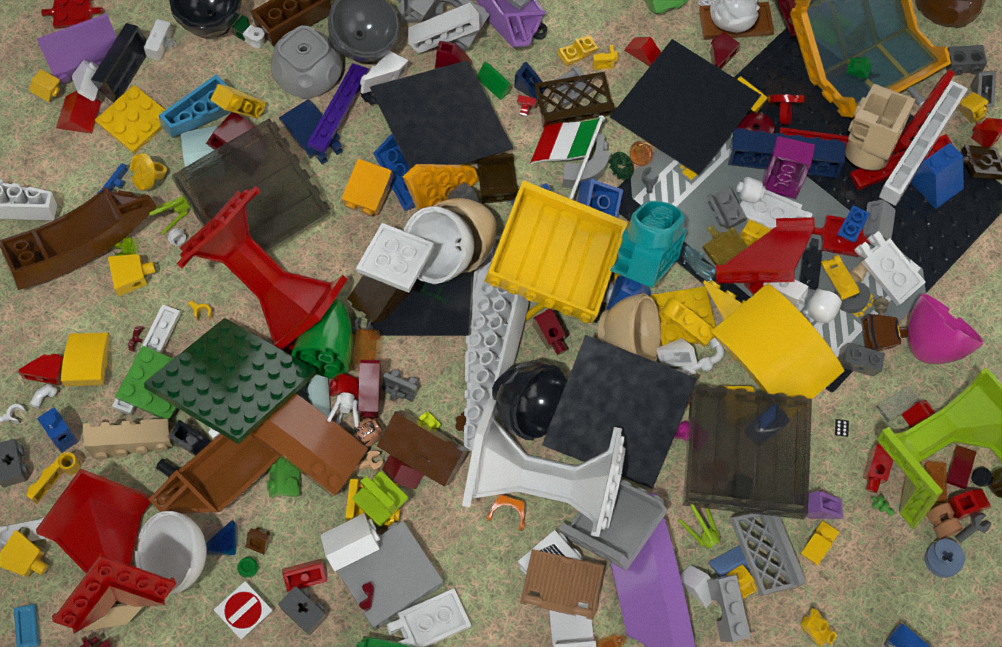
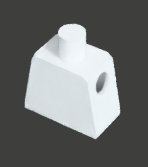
M797 280L795 282L769 283L799 311L806 305L807 285Z

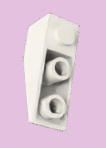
M389 51L387 55L379 60L376 66H372L367 75H363L360 81V93L370 92V86L402 78L406 74L408 60Z

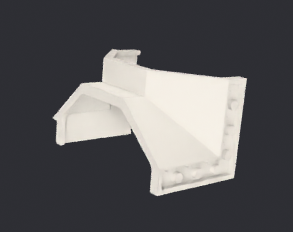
M488 399L475 434L462 506L470 507L474 498L522 492L570 504L593 522L592 536L599 537L601 529H609L626 450L623 447L624 437L621 436L622 428L614 427L610 447L606 452L579 465L565 464L527 455L495 419L496 400Z

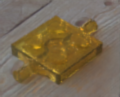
M711 225V227L707 228V231L713 238L710 242L703 245L702 249L716 266L724 265L749 246L734 228L719 233L714 225Z

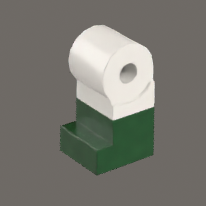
M242 14L232 26L234 36L255 48L264 46L266 42L264 31L259 27L249 24L248 17Z

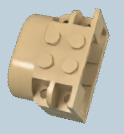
M873 84L867 97H862L860 104L855 110L854 120L849 126L848 131L850 135L845 149L847 159L862 169H883L894 152L916 99Z

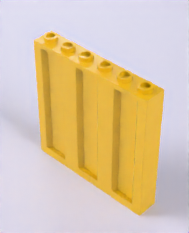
M523 180L484 282L489 283L493 287L507 290L510 294L525 297L528 301L540 303L546 308L560 311L566 316L575 317L581 322L593 324L598 315L612 273L610 270L615 264L617 253L623 240L622 234L628 222Z

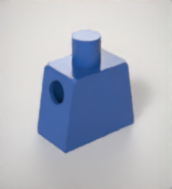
M55 407L37 418L61 453L78 443V440ZM66 434L64 439L59 440L60 436Z

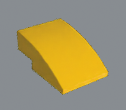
M108 332L69 334L61 373V382L64 386L104 385L108 359Z

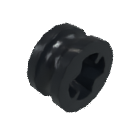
M540 22L538 29L542 30V33L538 31L533 35V38L536 40H542L547 36V26Z

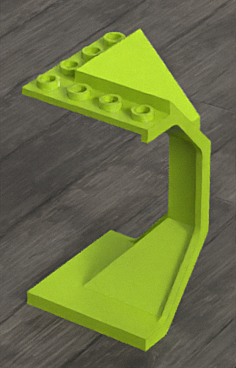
M987 367L979 372L968 388L942 410L905 432L894 434L887 427L882 430L877 438L881 446L906 474L899 514L912 529L919 526L943 492L920 465V462L951 443L988 448L1002 462V384Z

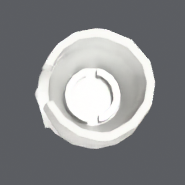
M816 289L808 301L807 310H804L803 313L806 314L810 322L815 320L819 323H828L836 317L842 301L836 294L830 291Z

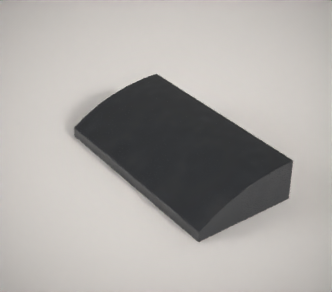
M128 23L124 25L91 78L93 84L113 103L125 93L147 57L144 50L147 42L146 38L138 26Z

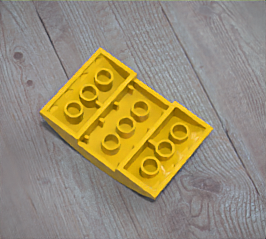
M769 283L763 286L710 332L735 362L738 361L762 389L761 392L767 396L771 404L775 405L777 403L788 419L794 416L845 371L836 355L812 324L786 297Z

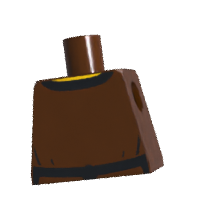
M867 314L861 318L865 348L875 351L892 349L901 344V338H908V327H899L896 317Z

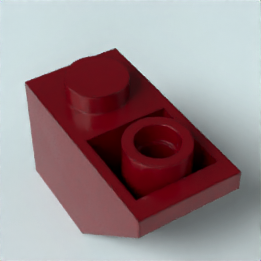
M439 41L435 69L467 60L472 65V60L456 43Z

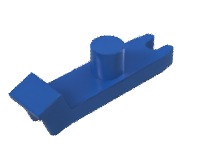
M122 163L103 187L109 188V191H112L115 186L121 189L124 186V181L121 179L129 170L126 168L127 165Z

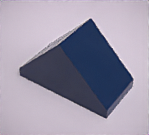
M524 62L516 72L514 88L537 100L534 84L542 82V80L528 62ZM547 87L540 88V93L543 94Z

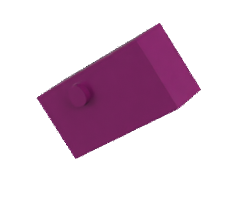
M777 136L763 175L762 182L765 189L780 196L797 199L811 166L815 145Z

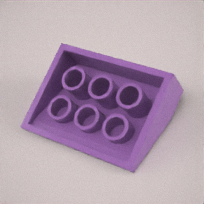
M106 13L37 38V41L53 76L60 79L59 84H65L73 80L72 75L83 60L89 63L92 61L99 66L117 37Z

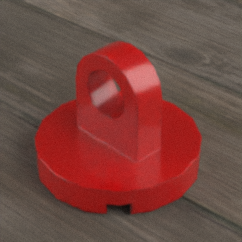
M782 94L768 96V103H780L781 124H790L792 103H804L805 101L804 95Z

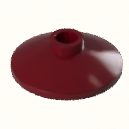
M762 113L748 114L738 125V129L744 128L748 131L761 130L766 133H774L772 120ZM757 125L759 126V129L754 130L753 126Z

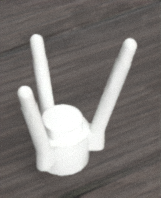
M341 393L337 396V401L327 421L330 422L338 409L339 414L336 423L340 426L343 413H349L353 408L354 426L357 428L358 401L350 393Z

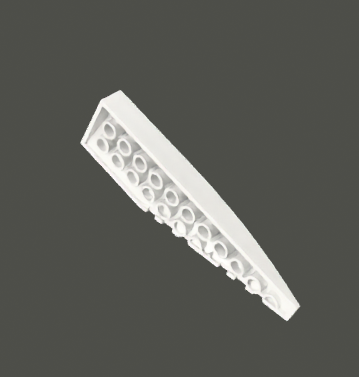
M496 236L492 252L475 269L471 284L469 336H466V344L468 346L465 354V382L467 383L465 398L467 402L464 409V416L466 417L464 447L468 448V451L471 452L473 450L475 434L488 399L494 400L492 396L494 382L514 364L529 304L525 297L510 294L507 290L493 287L489 283L484 282L501 236ZM495 405L494 417L496 419L498 411Z

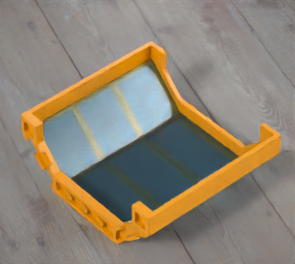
M911 0L794 1L796 5L791 10L790 15L809 79L814 86L818 84L823 90L822 95L830 103H835L839 108L838 112L841 116L854 118L855 110L860 104L862 97H867L873 84L899 93L951 64L947 47L934 46L918 29ZM868 57L871 69L867 79L846 73L851 58Z

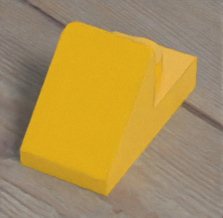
M822 520L802 550L801 555L818 566L832 546L839 531Z

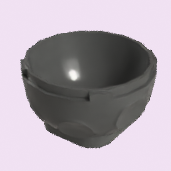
M335 0L330 9L328 17L329 39L337 51L349 59L359 62H372L388 54L398 38L400 30L398 16L391 3L387 0Z

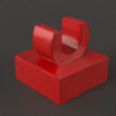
M518 95L517 104L521 106L520 113L528 116L529 109L536 108V98Z

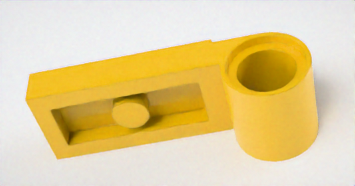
M669 298L659 312L662 320L670 324L674 323L703 347L713 337L710 332L714 328L674 298Z
M71 452L62 453L54 463L42 471L38 481L30 485L26 496L37 505L63 473L73 475L79 471V460ZM73 460L72 465L65 467L68 461Z

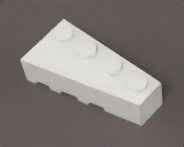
M0 180V219L54 220L57 203L52 192L33 187L25 188L21 187L20 184H8Z

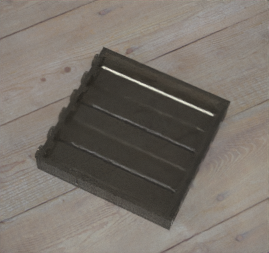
M270 118L172 174V180L202 227L217 215L238 190L242 193L248 188L250 191L256 185L261 192L246 205L249 232L251 238L266 253L330 215L329 210L331 209L328 203L320 198V191L317 186L312 185L309 181L310 175L306 169L302 170L300 167V160L295 153L292 154L290 151V144L285 137L282 138L279 134L280 129L275 121L272 122Z
M705 384L694 386L689 403L682 506L694 504L698 508L804 520L808 515L812 399L802 395L791 397L784 393L773 395L767 394L765 391L747 392L746 389L730 390L723 386L712 388Z

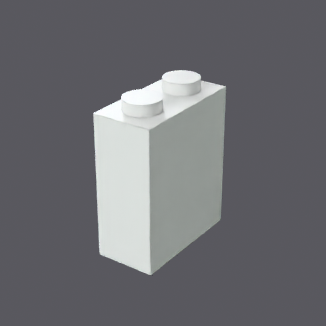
M365 513L320 535L325 555L334 571L379 550L377 541L380 538L376 532V526L372 519H367Z

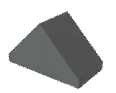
M995 70L977 72L970 84L972 92L988 100V107H993L995 104L997 72Z

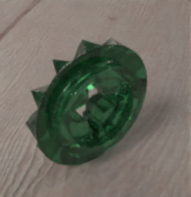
M624 152L612 154L608 161L610 163L609 169L613 171L612 175H616L617 180L622 179L623 181L631 178L634 173V164L631 158ZM618 164H619V165H622V166H625V167H623V169H622V168H619V167H618Z

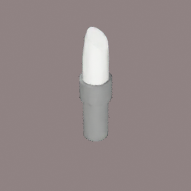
M912 85L907 90L916 99V104L921 107L925 99Z

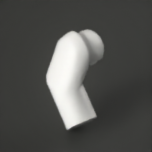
M46 384L35 392L29 405L39 409L44 397L47 395L50 397L55 396L57 388L53 387L52 384Z

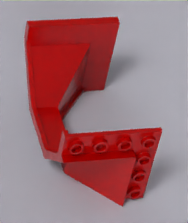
M255 185L250 191L248 188L242 193L238 190L211 221L180 247L182 250L179 254L181 258L176 264L182 269L193 257H199L220 262L227 266L259 299L272 337V345L282 350L321 320L348 279L342 274L333 282H325L286 272L251 238L246 205L261 192Z
M80 468L36 528L37 535L56 542L86 573L57 614L54 613L52 615L54 623L72 628L73 634L104 617L116 601L133 607L166 605L165 598L175 587V578L171 577L168 579L130 565L142 514L151 503L148 500L151 497L150 495Z

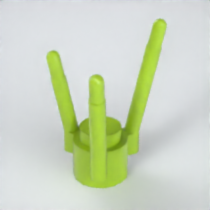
M182 195L172 201L158 205L154 211L149 213L152 216L172 208L175 214L180 213L161 232L162 235L169 231L182 217L188 215L186 210L190 209V204L185 196Z
M691 504L690 507L704 530L700 534L702 538L682 519L679 518L678 522L698 541L701 547L705 545L706 549H709L720 542V534L716 529L709 508H706L705 511L711 526L710 529L707 528L694 504Z

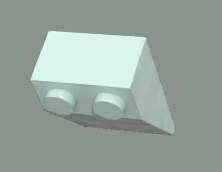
M217 126L187 131L181 134L183 158L189 181L226 174L223 156L206 144Z

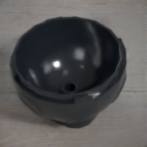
M169 0L171 13L176 22L192 34L202 37L226 34L237 21L241 10V0Z
M531 360L525 363L513 364L497 378L492 387V396L496 400L498 417L510 433L524 440L532 441L546 435L565 388L566 377L555 365L539 360Z

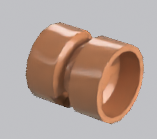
M950 503L935 507L926 515L930 523L935 525L934 531L939 540L963 529L958 518L953 517L955 512Z

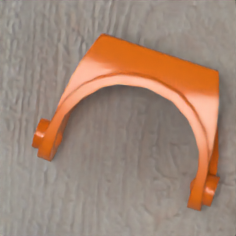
M499 495L491 512L487 513V521L490 522L496 508L502 505H509L519 512L521 518L519 530H524V501Z

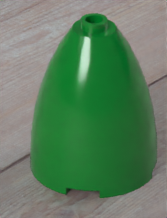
M334 299L321 320L297 338L291 357L297 358L316 369V375L327 377L328 379H332L340 373L348 372L352 357L353 338L351 322L345 305L339 299Z

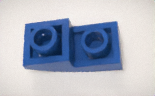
M853 205L837 235L855 243L870 213Z

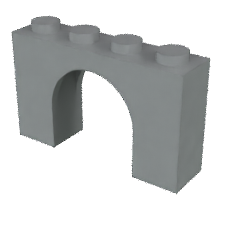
M413 0L406 10V13L421 22L429 8L435 3L447 2L455 8L471 3L479 13V30L490 15L485 8L476 5L472 0ZM479 30L454 39L450 43H456L465 52Z

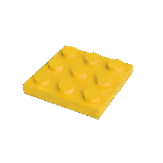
M133 85L99 115L95 122L131 153L135 154L163 129L160 125L159 115L165 109L137 86Z
M705 286L650 295L656 303L658 312H660L669 298H674L711 327H716ZM660 318L661 346L681 338L690 345L699 344L677 325L667 323Z

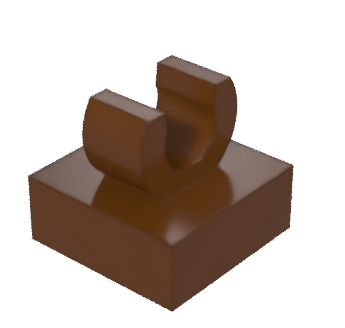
M259 527L256 529L251 528L247 533L245 547L264 555L268 548L270 532L267 531L265 534L260 532Z

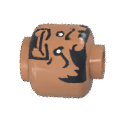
M366 418L358 424L357 428L354 427L355 434L353 437L366 447H370L381 439L384 430L376 419Z

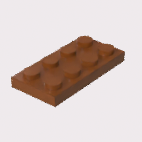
M758 2L757 5L760 6L757 11L759 16L755 24L750 29L738 33L729 32L717 27L711 18V5L700 6L699 14L703 39H713L723 31L732 38L773 35L774 28L769 2Z

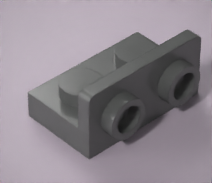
M730 186L715 195L711 193L707 195L710 200L708 205L712 211L716 212L717 217L715 218L721 227L724 226L729 230L747 219Z

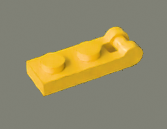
M839 254L833 256V259L828 261H821L824 272L842 300L860 293L857 284L843 264Z

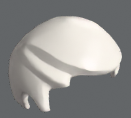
M712 0L710 13L717 27L722 30L738 33L750 29L755 24L759 16L757 11L760 6L757 5L758 0Z

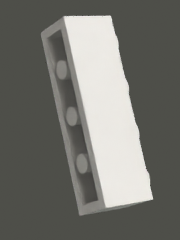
M468 3L408 28L409 45L419 54L437 47L439 41L449 42L479 30V13L471 3Z

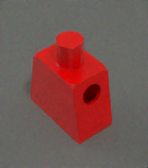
M876 444L869 450L863 479L868 480L866 490L872 493H878L880 484L887 482L894 461L880 444Z

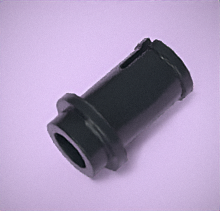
M161 459L156 466V470H159L168 478L176 470L180 469L179 467H174L165 459Z

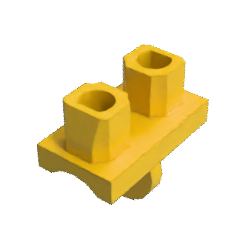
M812 608L810 616L804 617L801 622V629L809 634L817 646L822 647L824 643L832 645L837 637L835 631L829 627L827 620L823 619L816 609Z

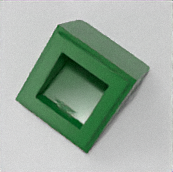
M868 57L851 58L846 73L867 79L871 69Z

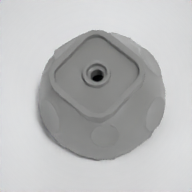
M303 25L281 37L275 45L271 60V72L278 86L287 93L301 99H312V97L320 96L329 91L339 80L343 66L340 53L334 47L329 37L323 32Z

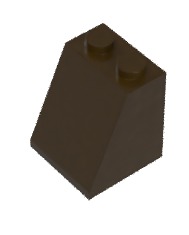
M363 275L347 300L352 303L351 306L355 310L366 314L365 318L370 322L383 323L416 286L413 285L408 293Z

